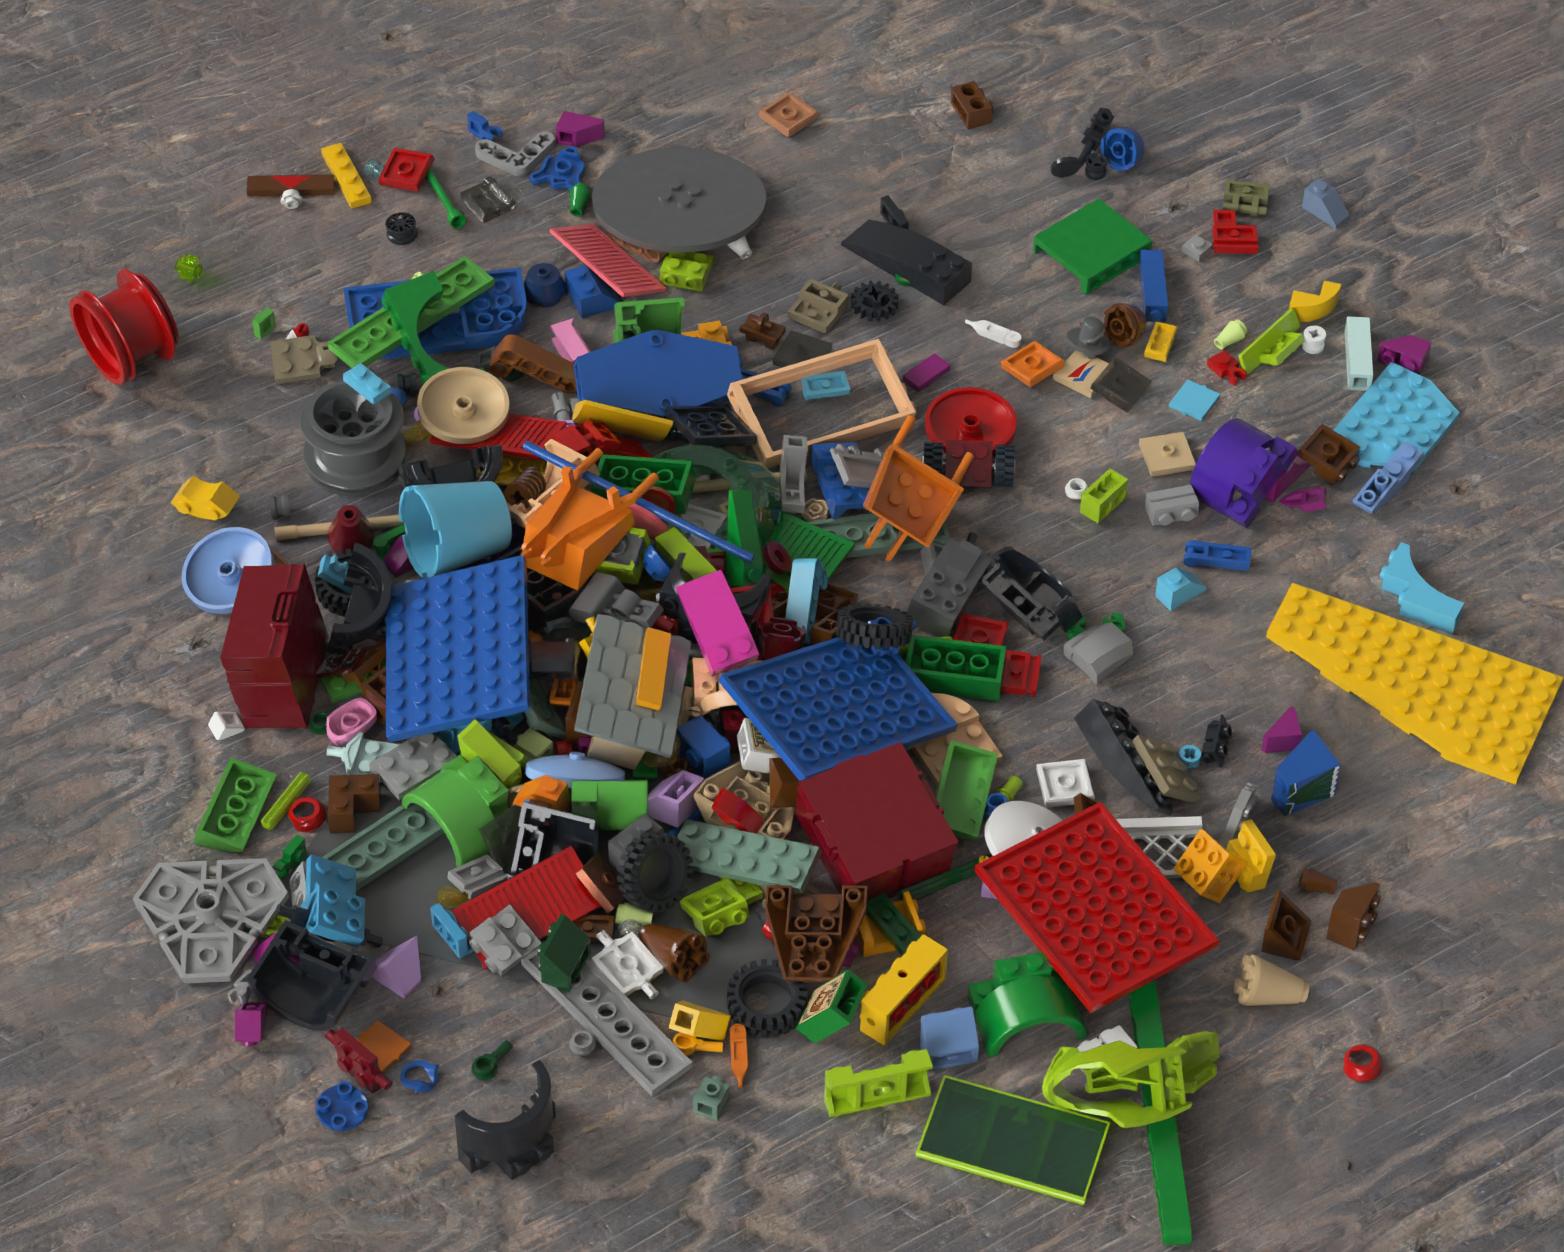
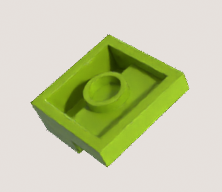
M670 252L668 257L665 256L661 266L660 282L663 285L703 292L714 263V256L697 252Z
M724 879L680 900L681 908L693 918L694 926L705 937L719 935L725 928L731 925H740L745 922L746 918L750 917L746 899Z

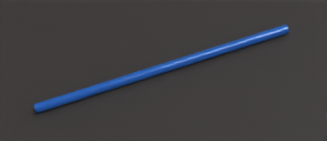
M527 440L523 445L524 450L562 469L564 466L572 467V470L577 467V465ZM586 471L581 477L606 491L614 486L619 490L620 497L631 493L589 471ZM641 497L635 502V504L649 510L657 517L748 563H751L755 557L754 554Z

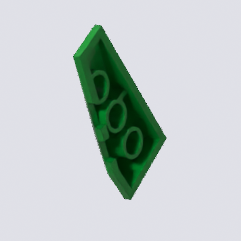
M729 490L727 541L755 555L753 561L748 563L727 552L726 581L730 586L744 587L756 585L763 574H766V562L762 554L763 543L751 490Z

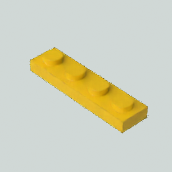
M342 143L321 148L322 156L331 173L334 174L335 180L350 208L353 209L372 203L371 196Z

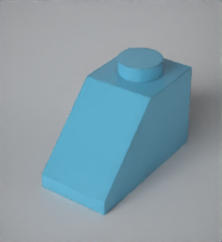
M1174 568L1157 578L1155 597L1172 611L1206 591L1207 587L1191 572Z

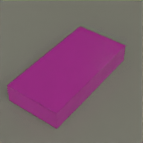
M934 353L903 375L902 381L917 392H920L949 372L951 365Z

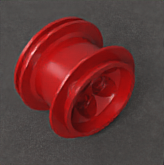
M127 269L118 271V288L98 298L93 293L82 290L78 296L73 297L69 302L70 316L84 349L102 374L116 385H121L125 381H133L136 375L135 362L153 352L162 359L171 360L175 355V345L179 341L174 317L161 293L146 276L141 273L134 274Z

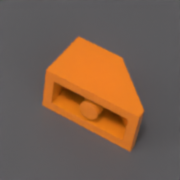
M544 775L524 783L513 802L515 805L522 807L523 801L529 798L552 804L551 808L564 811L570 802L568 783Z

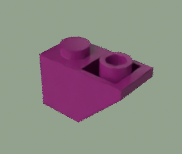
M567 111L563 112L555 127L556 143L576 148L603 139L605 136L604 119Z
M1412 335L1381 342L1377 361L1388 365L1391 362L1396 363L1420 375L1429 359L1432 342Z

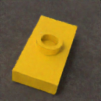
M1156 321L1146 346L1144 357L1166 362L1178 326Z

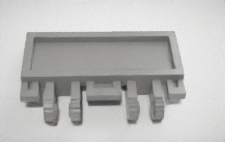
M839 443L836 445V448H831L830 450L844 485L864 488L871 487L885 454L883 449L877 448L873 453L862 451L860 454L856 445H851L847 449L845 444Z

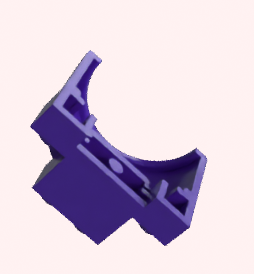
M1234 418L1221 426L1203 449L1193 470L1190 485H1192L1198 501L1247 529L1260 511L1259 505L1280 474L1288 470L1299 452L1295 446L1278 436L1273 438L1244 420ZM1235 490H1238L1242 495L1237 500H1233Z

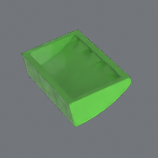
M951 740L946 750L935 797L940 804L939 809L943 807L945 810L943 816L955 837L958 839H977L998 754Z

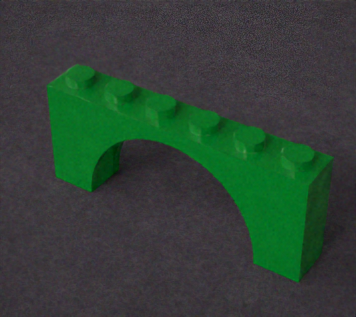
M434 271L385 289L382 298V305L385 311H389L394 329L396 331L399 330L402 336L401 342L404 349L409 350L412 356L411 362L413 367L418 369L421 374L422 385L433 375L450 369L437 363L425 352L417 334L418 318L428 306L441 299L444 291Z

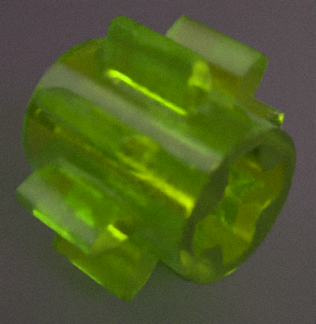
M187 253L185 257L180 256L175 264V271L179 272L178 278L192 282L193 278H199L203 270V265L198 263L200 257Z

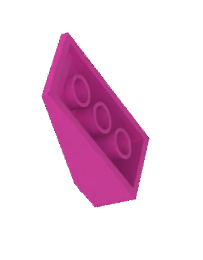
M721 570L675 587L711 677L758 659L759 653L752 635Z

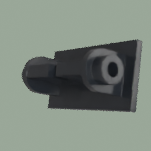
M1221 715L1220 721L1213 720L1208 724L1205 736L1206 742L1203 744L1201 758L1204 763L1217 761L1220 768L1223 766L1224 758L1228 755L1227 745L1232 737L1231 725L1227 724L1224 715Z

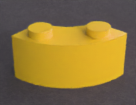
M193 475L182 484L170 503L182 514H189L202 519L217 520L226 517L230 513L240 495L223 481L208 483Z

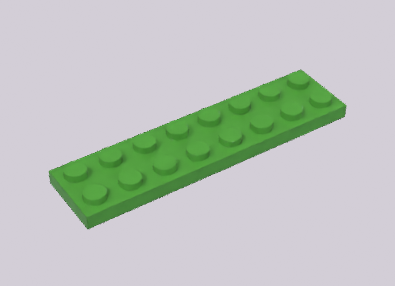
M466 256L438 272L436 276L444 290L442 297L422 312L417 320V334L494 286V278ZM383 307L327 343L328 349L351 368L359 363L367 367L402 344V336L399 330L396 331L391 322L392 317L389 311H385Z

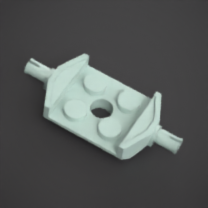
M359 732L346 747L341 748L328 745L327 756L341 757L345 763L347 775L374 774L370 770L369 763L400 744L364 739L363 732Z

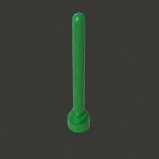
M430 168L427 178L448 212L447 221L453 229L462 228L467 221L465 215L461 210L455 209L434 171Z

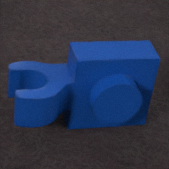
M474 111L467 115L468 131L479 139H488L495 142L494 135L500 138L503 137L502 129L498 126H489L488 120L485 117L480 116Z

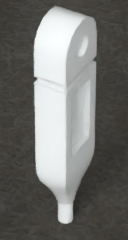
M965 320L966 324L971 325L976 333L1012 348H1017L1021 345L1022 337L1015 331H1010V329L986 320Z

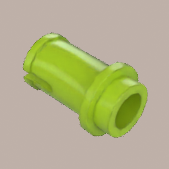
M1011 776L1007 783L998 789L996 793L1005 795L1007 802L1014 801V796L1022 788L1023 782L1017 776Z

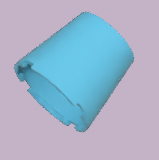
M494 482L412 485L402 491L399 502V521H404L406 535H402V539L412 566L422 578L452 572L505 551L509 547L512 536L510 513L502 491Z

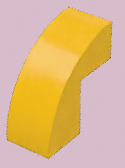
M1324 281L1320 295L1293 290L1289 309H1295L1299 322H1310L1323 318L1332 312L1338 304L1341 284Z

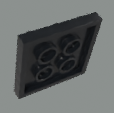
M729 405L666 407L665 416L673 421V425L694 447L746 446V444H756L757 435Z

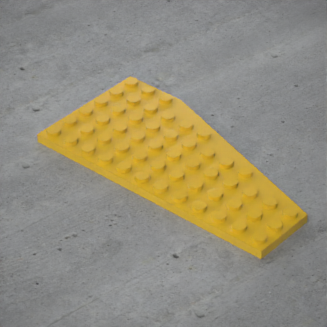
M1293 582L1266 635L1268 639L1287 652H1294L1319 669L1322 676L1347 693H1354L1379 710L1382 717L1409 735L1412 733L1439 751L1441 757L1445 760L1515 785L1563 681L1562 676Z

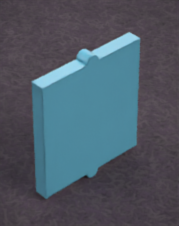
M1187 380L1170 401L1168 407L1182 412L1183 415H1189L1202 421L1220 398V393L1206 388L1205 385L1201 386Z

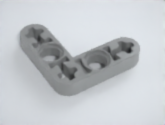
M540 132L518 153L491 140L483 139L475 144L476 157L514 176L522 177L527 175L554 149V136L550 132ZM531 152L537 153V155L535 156H529L527 154ZM500 156L507 157V159L499 160L497 158Z

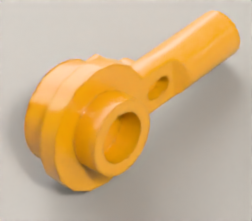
M682 1032L676 1034L672 1039V1042L686 1056L692 1055L695 1051L723 1052V1042L703 1041L702 1039H696V1036Z

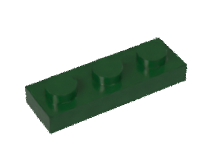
M884 892L867 901L866 915L903 956L911 942L917 941L921 935Z

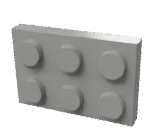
M433 732L412 737L370 762L369 767L374 774H379L380 781L400 800L407 793L440 773L441 767L457 756Z

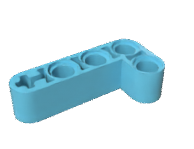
M819 558L794 559L792 564L785 618L797 621V626L801 629L802 625L805 626L806 636L802 644H810L811 627L815 624L819 590H826L828 583L827 572Z

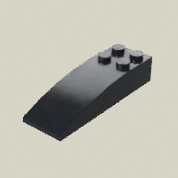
M869 219L841 242V246L895 277V274L908 280L911 287L943 306L971 283L972 263L929 238L899 226Z

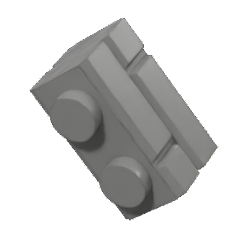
M1192 485L1146 493L1145 510L1152 526H1165L1172 522L1190 521L1197 518L1199 501L1194 494Z

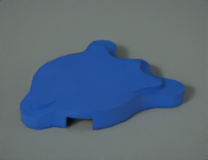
M573 146L566 147L564 150L559 151L557 156L552 158L551 154L547 156L543 161L541 169L530 175V183L539 185L551 182L552 189L567 188L570 191L584 177L585 163L580 160L577 148Z

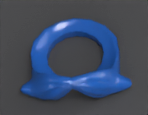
M418 1060L406 1065L400 1075L402 1085L414 1089L415 1094L418 1092H429L439 1080V1064H430L426 1061ZM414 1067H423L428 1073L431 1082L406 1079V1073Z

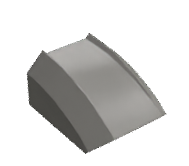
M1112 622L1093 626L1064 644V656L1073 661L1096 685L1133 655L1132 640Z

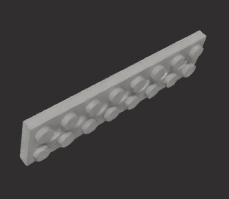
M538 948L521 959L522 966L651 1096H654L693 1068L692 1061L589 959H587L578 976L580 981L573 985L570 992L542 983L541 971L538 970L540 964V957L537 956ZM588 993L595 994L597 996L593 1000H586L583 998V996ZM602 1010H611L613 1012L612 1015L607 1017L599 1013ZM619 1026H626L629 1028V1031L619 1033L616 1029ZM637 1042L644 1043L646 1045L645 1048L640 1050H637L632 1046ZM653 1059H659L663 1062L659 1066L649 1064Z

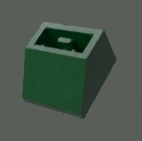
M560 914L558 920L552 922L547 940L545 942L542 941L538 948L537 956L540 957L538 970L541 971L542 983L570 992L591 954L590 938L564 914Z

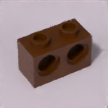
M975 81L951 87L950 103L967 129L991 123V116L994 112L993 105L990 101L988 102L983 89L979 88Z

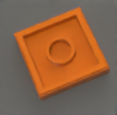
M1036 341L1001 361L1002 369L1030 388L1065 366L1063 359Z

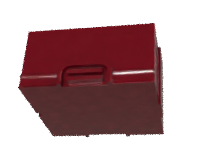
M305 563L301 565L243 567L220 659L223 668L226 670L227 682L229 683L235 704L238 706L240 714H242L245 728H308L312 707L315 704L314 695L320 674L316 673L323 664L329 635L319 605L316 603V596Z
M901 742L865 756L861 754L836 764L832 769L798 781L795 814L812 845L820 848L822 853L819 858L839 894H842V886H868L867 901L883 892L888 898L896 896L897 891L950 870L954 851L957 849L956 845L959 842L943 816L945 810L943 807L939 809L940 804L926 779L922 780V770L918 771Z

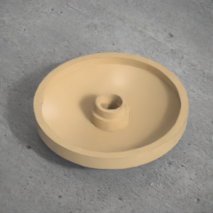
M456 367L443 370L433 375L424 383L418 395L417 411L422 425L435 437L455 444H472L484 441L502 429L509 416V396L504 385L490 373L476 368Z

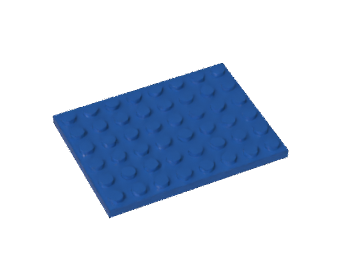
M524 556L512 557L392 586L391 601L386 612V738L389 743L468 725L474 719L481 722L530 710L527 561Z
M840 637L721 674L718 681L799 781L832 769L836 764L861 754L865 756L898 742H901L904 748H908L955 732L958 727L956 721L898 654L893 656L886 654L881 657H875L871 646L869 648L864 647L863 644L856 646L854 642L847 643L846 640H841Z

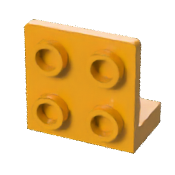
M1200 829L1174 866V870L1201 896L1220 903L1248 862L1244 858L1227 851L1210 834Z

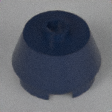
M548 263L532 266L523 282L526 300L530 304L532 302L543 304V307H551L558 304L566 291V283L557 267Z

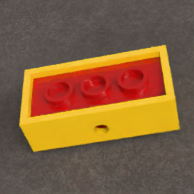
M924 934L917 941H912L906 953L901 958H896L891 969L878 978L876 985L870 991L867 990L860 1001V1031L886 1046L946 980L948 949Z

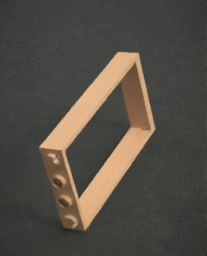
M879 339L730 383L727 396L735 413L757 435L756 444H751L763 470L781 464L782 449L772 451L749 404L747 395L872 358L899 413L807 441V456H810L812 444L859 441L901 428L908 415L915 417L916 409L914 402L909 400L906 386L900 382L896 366L891 364L888 358L887 349L885 350Z

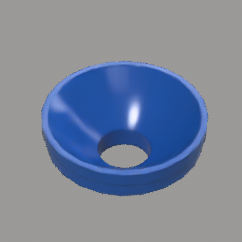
M652 544L645 549L644 563L642 565L656 582H665L672 567Z

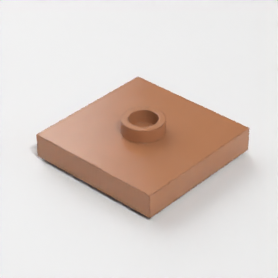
M788 92L760 110L759 118L789 138L817 120L819 112Z

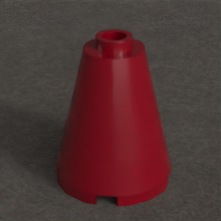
M343 506L338 511L328 530V542L333 551L336 553V551L341 550L342 554H346V548H351L352 553L355 543L369 549L373 546L375 533L372 524L356 506Z
M773 617L770 618V622L764 623V619L761 620L758 624V637L762 661L799 650L806 636L805 626L802 625L801 629L797 626V621L786 618Z

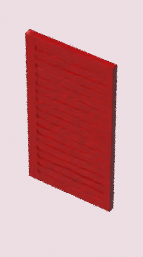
M509 414L502 429L484 441L472 444H455L443 441L434 435L429 441L430 444L464 449L502 445L503 454L541 459L523 449L525 441L527 440L546 450L544 444L553 439L556 432L565 428L567 422Z
M572 846L462 904L451 912L459 926H462L469 936L473 929L489 917L493 918L508 905H511L534 935L541 940L548 936L552 922H556L560 914L566 915L574 922L602 906L577 877L576 873L583 867V864ZM481 952L476 953L483 965V969H488L485 963V956Z

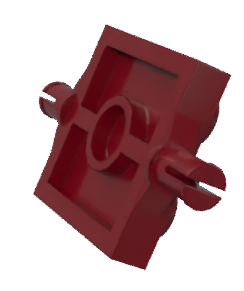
M343 1027L337 1032L331 1029L326 1033L325 1038L335 1046L337 1051V1064L339 1068L345 1073L349 1072L360 1087H366L373 1094L381 1087L384 1090L391 1088L393 1083L380 1070L378 1058Z

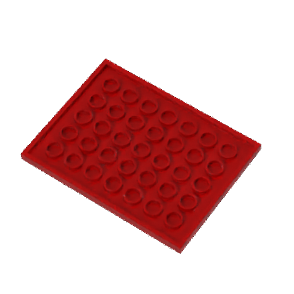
M1101 802L975 865L976 874L1040 952L1045 955L1049 963L1090 1013L1214 949L1219 944V939Z

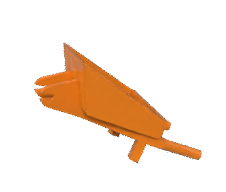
M912 415L907 416L893 443L886 449L863 503V507L879 517L864 544L865 548L869 549L887 522L900 530L885 557L887 562L892 560L907 535L929 548L963 492L964 488L959 486L974 458L972 453L966 452L953 478L950 480L901 449L904 440L916 421V418Z
M596 448L574 470H572V467H563L561 471L563 483L527 523L524 542L521 547V556L525 557L528 568L577 591L635 524L633 511L627 508L632 506L659 480L658 475L652 473L632 493L620 497L619 490L613 486L607 490L608 500L578 487L582 475L603 456V452L599 448Z

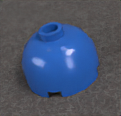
M1119 127L1108 131L1106 136L1102 138L1100 147L1101 154L1112 164L1110 167L1118 171L1128 170L1138 164L1143 157L1145 148L1140 134L1128 127Z

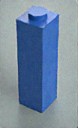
M1140 250L1139 272L1143 313L1146 317V322H1166L1168 300L1163 250Z

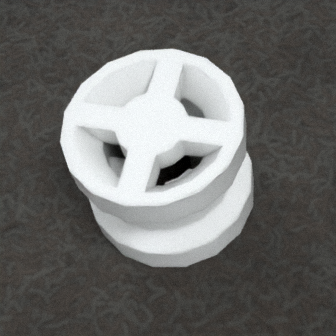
M1319 326L1307 327L1304 330L1302 348L1307 353L1318 354L1324 350L1326 332Z

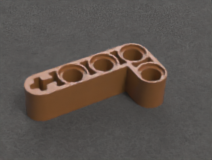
M506 335L493 352L489 370L495 377H506L515 368L565 393L574 394L577 392L573 368L574 363L517 335Z

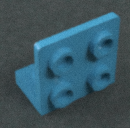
M440 903L430 907L432 926L457 957L461 959L472 953L474 950L469 944V936L466 930L459 926L452 912L448 909L445 910Z

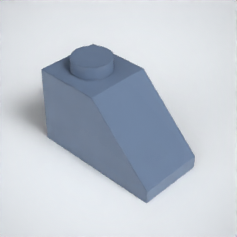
M1318 178L1305 188L1303 209L1335 229L1349 219L1350 215L1334 187Z

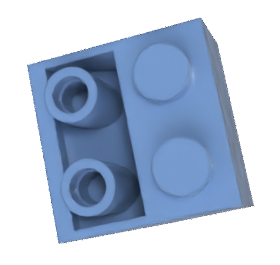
M972 1006L966 1008L959 1007L940 1013L933 1012L921 1016L920 1049H927L933 1065V1069L928 1071L978 1062L979 1044Z

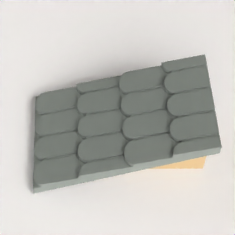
M598 614L595 621L574 731L592 735L587 757L634 770L646 751L670 758L676 735L691 641L681 636L671 635L660 710L657 711L635 704L647 628L633 622H625L612 616Z

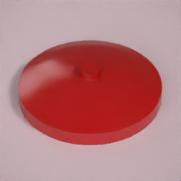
M976 387L956 388L939 395L929 405L925 416V430L931 442L943 443V452L945 454L946 440L993 441L992 456H994L996 445H1010L1012 443L1017 428L1016 414L1010 403L997 393Z

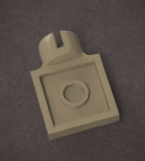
M311 335L270 342L276 384L321 378V371L323 369L337 367L339 365L338 356L328 349L327 342L329 341L318 342L316 336Z

